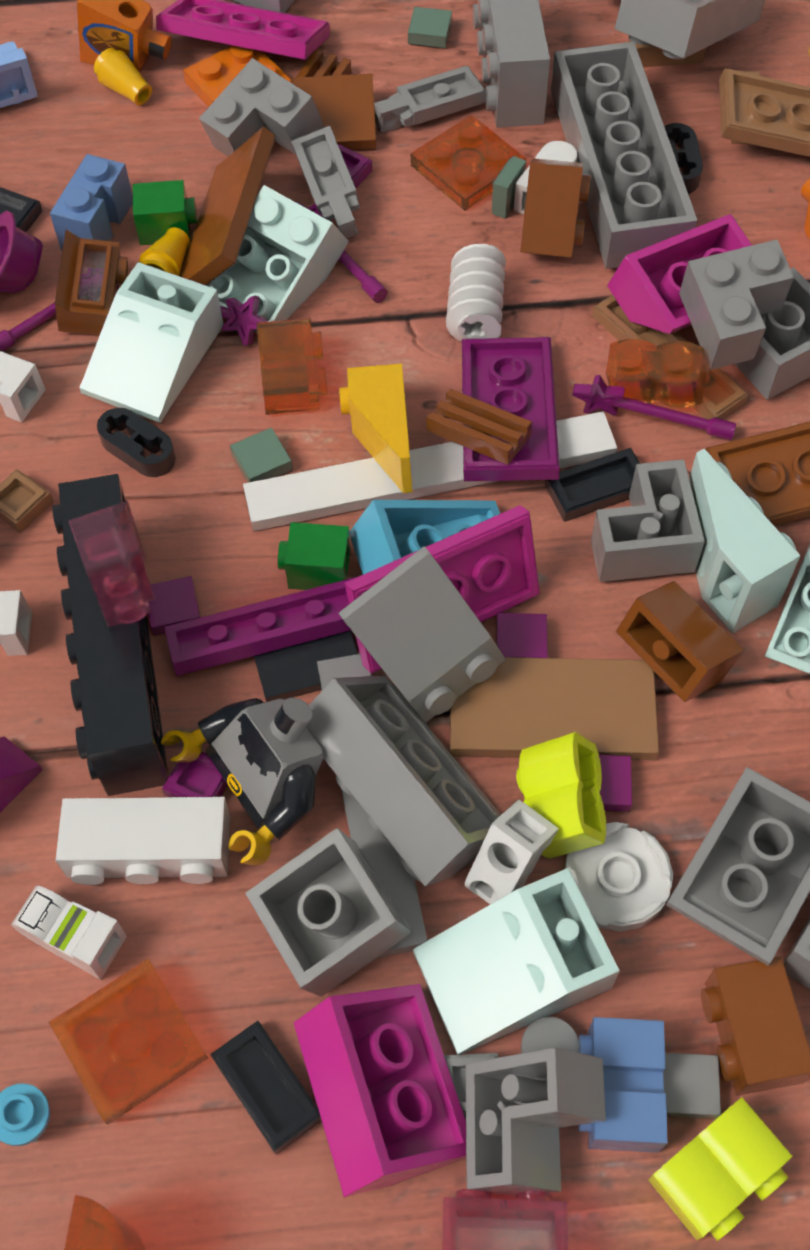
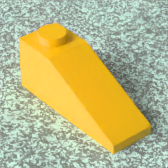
M402 363L347 368L348 387H339L341 414L351 415L353 434L402 493H413Z

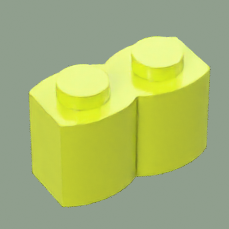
M573 732L522 749L519 758V768L516 772V780L520 791L525 797L523 803L559 828L551 844L541 855L551 859L604 844L606 838V816L600 795L602 771L596 745L580 734Z
M741 1097L656 1171L648 1181L696 1240L703 1238L710 1232L716 1241H719L744 1218V1215L737 1207L749 1195L755 1192L760 1200L763 1201L789 1178L781 1167L793 1156Z

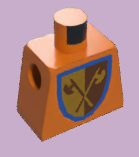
M77 0L81 62L94 65L97 57L108 48L124 51L139 72L149 55L163 60L167 59L171 50L172 37L153 30V8L149 3L143 0Z

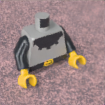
M252 698L231 703L199 721V728L195 731L172 730L167 732L162 738V745L168 746L183 740V750L179 755L170 759L173 762H193L199 757L202 744L205 742L210 744L206 750L207 755L259 829L256 833L240 830L230 838L228 848L232 851L241 852L251 844V850L243 857L241 863L253 866L265 863L271 853L270 841L275 837L278 840L283 838L314 806L316 774L323 760V751L306 728L313 715L310 706L301 699L287 698L283 700L280 698L263 702L258 698Z

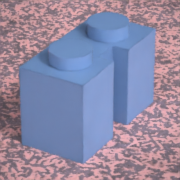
M86 154L50 212L61 250H63L65 229L79 238L111 241L113 233L110 222L121 224L133 204V194L124 163Z
M593 1017L588 1029V1035H579V1053L603 1058L606 1121L578 1125V1130L588 1132V1149L659 1153L668 1143L666 1093H664L663 1071L665 1070L664 1021Z

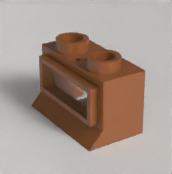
M65 229L55 297L58 331L100 336L118 291L119 283L123 284L128 276V257H121L120 242L79 238Z

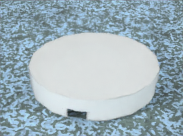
M612 822L606 824L604 844L569 853L566 858L565 869L569 868L597 926L603 929L622 932L641 928L659 915L670 896L673 871L668 853L654 836L644 830L640 832L635 828H629V824Z

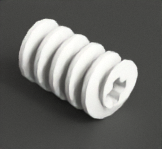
M472 244L456 252L451 260L446 327L449 333L460 342H462V339L499 338L501 335L500 323L502 322L501 309L503 308L502 296L504 294L503 282L505 281L504 269L506 267V258L503 252L495 246Z

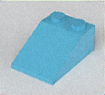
M372 500L349 531L362 575L418 551L423 546L427 547L499 515L500 511L496 501Z

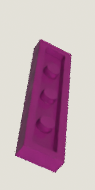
M356 577L165 626L164 629L176 676L350 631L351 629L338 613L349 605L345 583Z

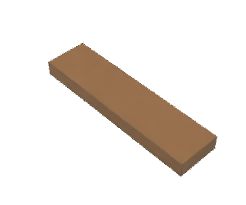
M613 295L593 307L592 317L703 418L711 419L715 417L724 420L746 404L749 394L720 368L710 370L704 354L678 331L668 334L629 321Z

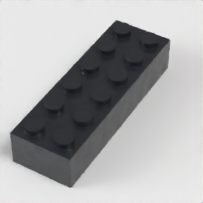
M112 474L59 483L60 504L52 505V512L56 531L58 534H63L64 545L57 547V559L62 576L68 577L69 585L68 589L61 590V599L65 617L67 620L72 619L74 633L66 634V646L70 663L72 665L77 664L79 679L71 680L70 686L75 710H82L84 726L76 727L75 729L80 758L87 759L91 779H100L108 796L164 786L169 773L165 745L161 743L163 729L136 529L119 475Z

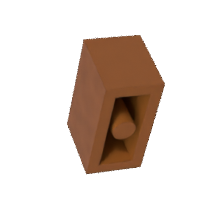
M531 159L520 252L572 258L573 246H582L585 220L577 219L579 202H588L591 175L582 174L583 163Z
M675 581L637 597L616 630L617 634L684 703L721 683L744 652V649Z
M774 957L769 966L757 960L714 968L705 982L706 988L701 989V1001L707 1021L709 1023L716 1022L722 1045L717 1046L716 1050L719 1068L725 1081L732 1080L736 1096L803 1084L810 1078V1049L782 957Z

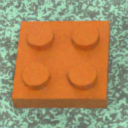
M234 45L183 69L185 83L208 107L252 58L292 83V80L263 51Z

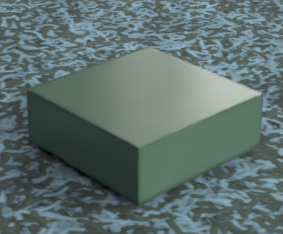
M414 7L408 29V44L446 48L452 24V11Z
M512 156L493 182L491 209L493 215L506 219L514 207L516 182L525 171L526 160Z
M272 427L230 445L231 455L248 483L278 477L293 470L292 461Z

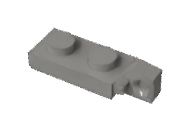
M468 66L398 86L397 93L390 96L389 99L374 103L375 124L380 132L397 130L402 125L404 127H411L412 124L417 125L486 103V90Z
M327 126L292 140L291 143L319 214L327 220L335 218L339 231L346 239L358 235L352 211L360 209L359 198L331 127Z

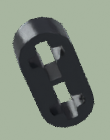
M682 123L668 124L664 127L678 167L683 169L684 175H682L687 192L690 194L698 188L703 169L697 136L688 125Z
M126 408L109 409L98 419L97 430L103 447L142 475L147 477L163 476L171 471L175 465L176 457L170 437L131 410ZM127 428L129 437L120 431ZM114 429L119 430V431L114 432L113 434H112V432H111V431L114 430ZM143 447L154 454H150L146 458ZM161 450L162 454L160 456L155 455V453Z

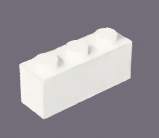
M225 797L62 799L55 861L67 878H71L73 882L83 885L101 884L104 882V878H125L128 882L134 884H153L158 882L159 877H180V880L191 884L209 883L213 880V877L228 876V844L231 816Z

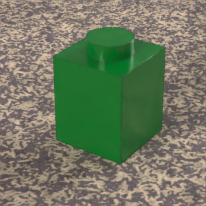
M184 180L132 184L133 218L140 246L153 245L172 227L183 230L190 239V224L197 223L195 198L187 197Z
M290 523L288 541H280L277 560L278 569L285 570L288 589L308 590L348 579L351 556L349 526Z

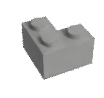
M253 58L199 117L213 146L226 156L231 155L263 126L275 135L274 139L277 143L296 155L291 143L292 140L325 127L311 95Z
M778 240L688 261L679 295L710 370L754 359L766 330L761 315L782 309L794 276Z
M684 459L636 464L629 494L631 506L599 509L596 511L591 545L599 582L695 572L705 541Z
M553 1047L466 1064L467 1190L510 1196L561 1192L559 1128L606 1121L603 1058Z

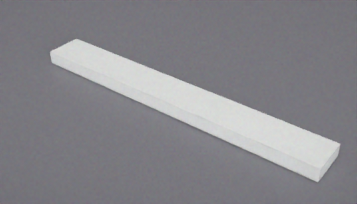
M604 411L556 421L559 469L584 464L617 452V445ZM454 442L409 450L413 493H402L374 458L244 483L243 488L252 529L257 531L290 524L291 522H301L365 509L372 500H409L497 481H464L463 446Z

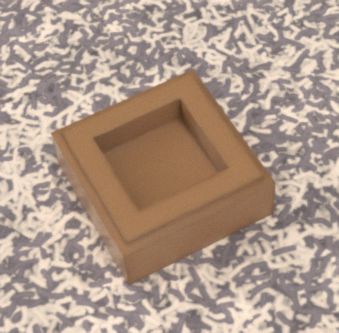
M18 469L0 483V518L20 533L53 502L49 491Z

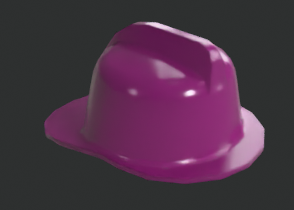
M5 211L0 215V292L16 293L24 290L33 282L38 271L43 245L38 238L16 227L14 215L10 211Z

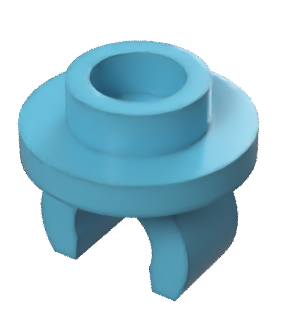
M22 1083L7 1087L0 1092V1141L17 1147L37 1142L49 1123L50 1105L48 1099L42 1091L30 1084Z

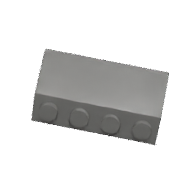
M386 675L333 678L309 705L313 716L306 728L322 748L323 758L337 775L338 785L346 794L355 798L369 815L368 821L374 831L383 838L388 839L401 856V863L409 875L421 881L424 886L450 879L475 861L491 824L501 814Z

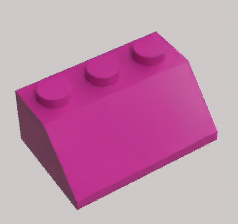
M728 214L626 255L607 286L629 321L671 334L692 325L679 295L688 261L752 246L732 214Z
M420 984L329 996L293 1022L344 1198L392 1186L466 1158V1120Z

